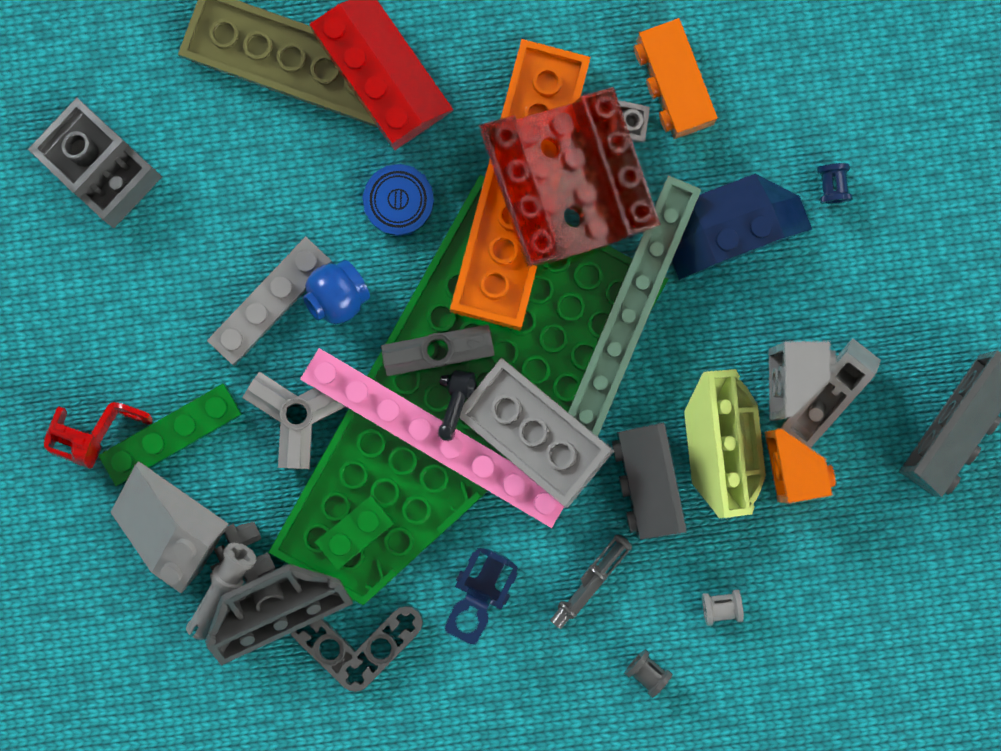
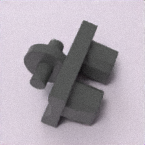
M255 522L241 524L237 527L233 523L227 526L224 531L228 544L240 543L248 546L262 539ZM224 545L214 549L219 562L210 566L212 571L224 559ZM268 552L256 557L253 567L246 570L243 575L246 584L276 570Z

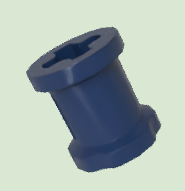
M836 163L817 167V173L821 174L823 196L820 197L821 204H837L853 200L852 194L848 193L847 171L850 170V164ZM833 177H836L837 191H834Z

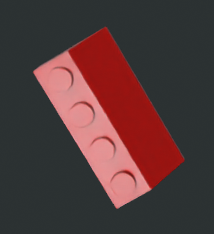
M348 0L342 2L309 24L320 45L394 151L454 111L378 0Z

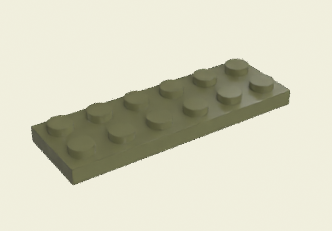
M238 0L197 1L178 52L180 58L377 127L320 45L309 25Z

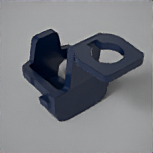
M477 548L470 556L469 564L465 571H460L455 587L465 591L467 594L465 599L460 600L454 605L445 625V631L448 634L471 645H475L488 624L487 609L491 604L499 609L506 605L510 597L507 593L518 575V568L510 559L496 551L484 548ZM481 552L488 557L479 575L476 578H472L469 574ZM506 565L513 569L500 592L495 588V583L503 566ZM470 606L478 609L476 613L478 626L474 631L465 633L459 630L456 620L460 613L468 611Z

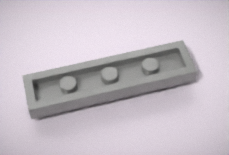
M305 236L207 341L235 366L306 291V280L311 273L318 267L333 262Z

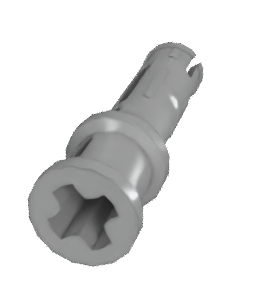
M230 543L225 548L222 563L216 566L211 573L212 584L191 621L186 626V631L189 635L192 634L196 626L199 627L193 638L203 640L208 636L221 596L242 586L243 575L256 562V556L249 547L240 543Z

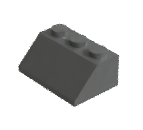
M665 423L617 432L618 440L612 441L615 461H622L625 475L619 476V482L623 498H630L632 511L626 512L630 533L637 532V537L641 540L687 532Z

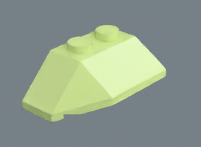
M736 369L703 372L684 411L692 484L719 518L752 515L755 508L754 503L760 494L766 476L758 404L746 385L739 379L740 375Z

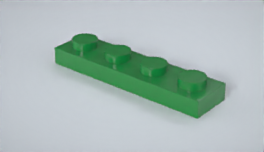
M223 383L98 456L115 486H120L127 482L134 466L138 462H141L150 469L243 414L228 387Z

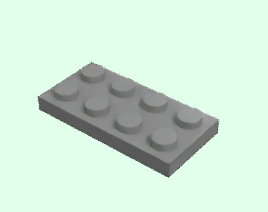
M502 358L464 403L459 417L566 508L571 505L614 452L611 447Z

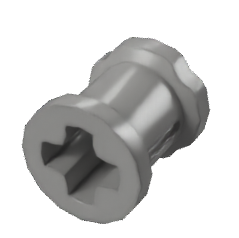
M739 589L733 590L732 594L710 596L708 593L702 594L703 612L707 626L713 625L714 621L730 619L743 622V605Z

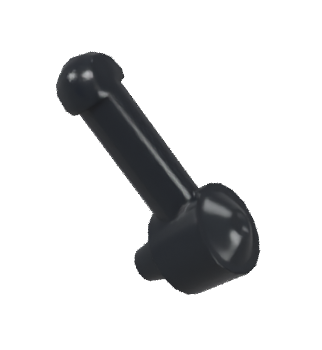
M455 370L450 375H442L440 378V385L447 388L451 395L442 425H440L438 430V436L444 441L454 439L455 429L465 399H468L477 387L476 376L473 372Z

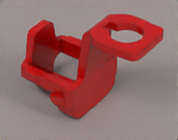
M112 402L104 410L92 433L88 434L63 425L67 416V410L58 406L45 435L44 448L52 455L92 469L102 448L100 442L117 414L148 425L152 424L153 419L145 411L122 403ZM56 442L72 447V454L54 449L53 446Z

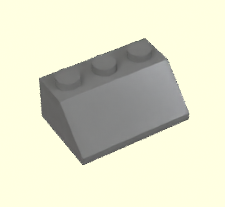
M783 342L769 349V420L794 417L830 380V373H835L836 352L835 350H830V342Z

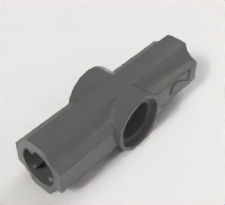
M489 324L446 333H433L426 337L381 345L387 377L434 367L442 368L450 364L495 356ZM442 341L448 345V354L444 359L433 360L429 357L428 348L432 342Z

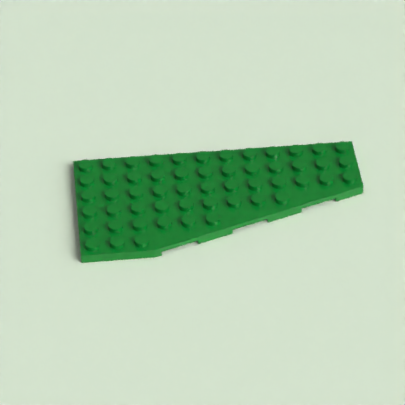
M479 175L385 344L426 337L433 333H446L489 324L495 356L450 364L442 368L434 367L387 377L381 350L367 376L443 421L451 395L447 388L440 385L441 376L450 375L455 370L475 373L478 387L502 358L568 412L630 267L632 258L550 214L521 330L451 313L450 308L485 179L484 176ZM666 277L663 280V283L660 287L653 307L668 281V278ZM435 341L429 345L428 355L431 359L442 360L447 356L448 345L445 342ZM348 409L268 553L288 564L340 579L352 600L364 605L487 493L488 490L360 414ZM459 418L456 426L457 430L506 458ZM372 495L395 524L337 570L315 544V541Z

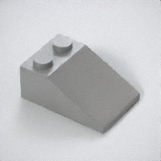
M141 462L134 466L111 510V514L151 573L180 593L202 571L228 526L227 522Z

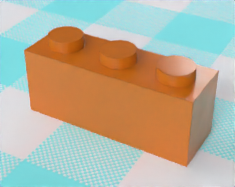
M680 18L640 32L636 40L637 45H634L633 48L639 65H646L650 78L646 79L650 95L653 99H659L663 111L659 112V118L664 131H671L673 138L677 139L714 125L718 117Z

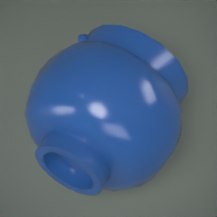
M343 260L337 265L328 263L313 271L306 280L307 294L303 296L306 307L316 320L319 321L323 318L328 323L335 325L343 324L352 319L360 311L361 304L370 299V293L363 278L347 260Z

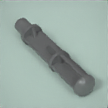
M615 535L580 578L582 585L568 602L560 601L558 611L550 619L555 626L562 629L569 619H574L626 554L631 551L632 545L627 538L622 535ZM616 541L617 543L612 547V549L608 552V554L603 558V560H602V561L598 564V566H597V565H596L597 562H598V561L601 559V557L606 553V551L611 547V545ZM624 549H626V551H625V552L622 554V556L617 560V562H616V563L613 565V567L608 571V573H605V572L607 571V569L612 565V563L616 560V558L621 554V552H622Z

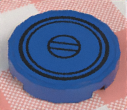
M403 164L385 166L375 172L366 183L362 197L364 211L372 225L381 232L393 236L410 235L419 230L431 217L434 206L433 190L425 175L414 167Z

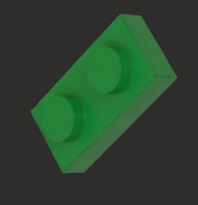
M371 495L317 539L315 544L333 566L339 570L395 523Z

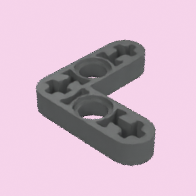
M401 606L357 650L324 618L310 624L311 628L316 632H319L321 627L327 631L316 640L313 646L308 643V640L314 636L307 630H303L301 633L296 630L290 634L344 688L357 692L366 688L416 637L422 628L423 620L420 612L413 606ZM411 613L415 617L412 624L416 628L413 631L408 628L404 629L398 635L404 641L401 645H398L395 638L388 632H385L384 628L389 626L393 632L400 624L397 616L399 614L408 616ZM378 638H384L389 641L392 648L390 655L383 659L375 657L371 652V644ZM326 639L337 641L340 645L338 657L335 659L323 657L320 653L322 641ZM364 652L367 659L374 665H377L378 668L373 671L369 665L362 673L365 681L360 683L358 680H355L351 683L347 679L350 675L347 668L349 666L354 669L358 668L364 661L358 655Z

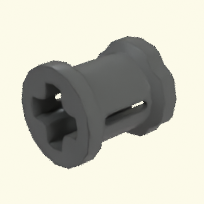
M644 649L629 664L624 674L627 677L633 676L648 690V695L653 698L666 686L673 674L669 670L664 671L649 657L650 653Z

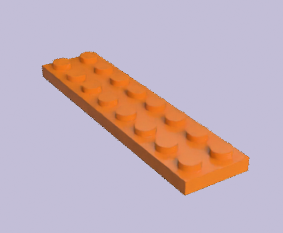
M521 39L450 308L451 313L521 330L591 57Z

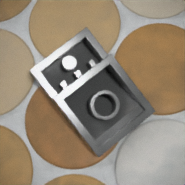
M77 97L28 148L67 188L112 228H115L163 177Z

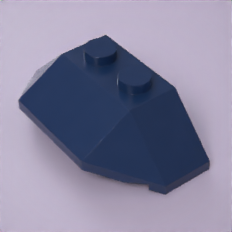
M755 173L699 195L671 262L678 280L811 231L812 227L800 196Z

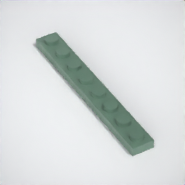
M669 175L568 411L569 414L597 437L702 190Z

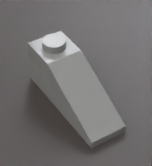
M852 338L836 356L835 373H830V380L794 417L787 418L780 429H783L811 448L876 375L881 360Z

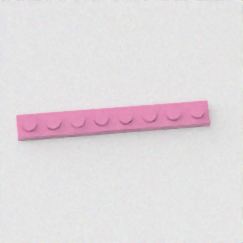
M320 348L300 379L550 528L553 527L564 508L560 502L508 459L455 429L453 440H442L438 436L442 420Z

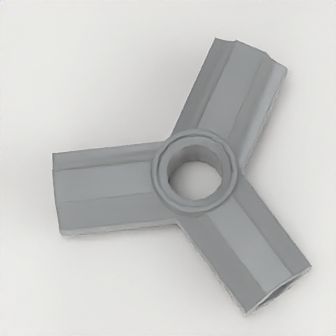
M261 372L253 379L242 397L280 422L278 468L310 469L312 424L346 407L316 388L297 396ZM295 404L303 405L307 410L306 420L299 425H294L287 419L288 409Z

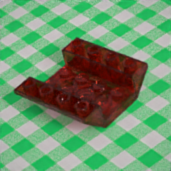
M614 87L583 95L572 104L516 119L515 115L479 126L527 267L553 263L601 248L661 225ZM543 140L551 141L556 146L557 153L555 158L546 157L542 153L541 142ZM566 209H573L579 214L580 223L577 227H572L566 223L564 219Z

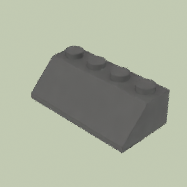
M996 350L978 355L899 470V473L932 496L942 497L944 493L949 495L956 488L961 479L958 473L964 464L970 465L981 451V447L978 444L984 435H991L1001 422V417L998 416L1001 412L1000 351Z

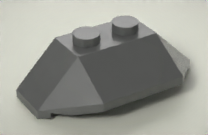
M288 564L222 595L205 641L206 646L222 666L353 604V601L340 579Z

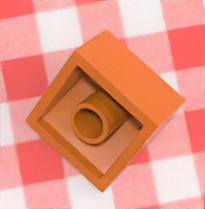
M783 429L765 431L777 502L793 503L832 496L831 487L836 486L835 474L832 465H826L824 457Z

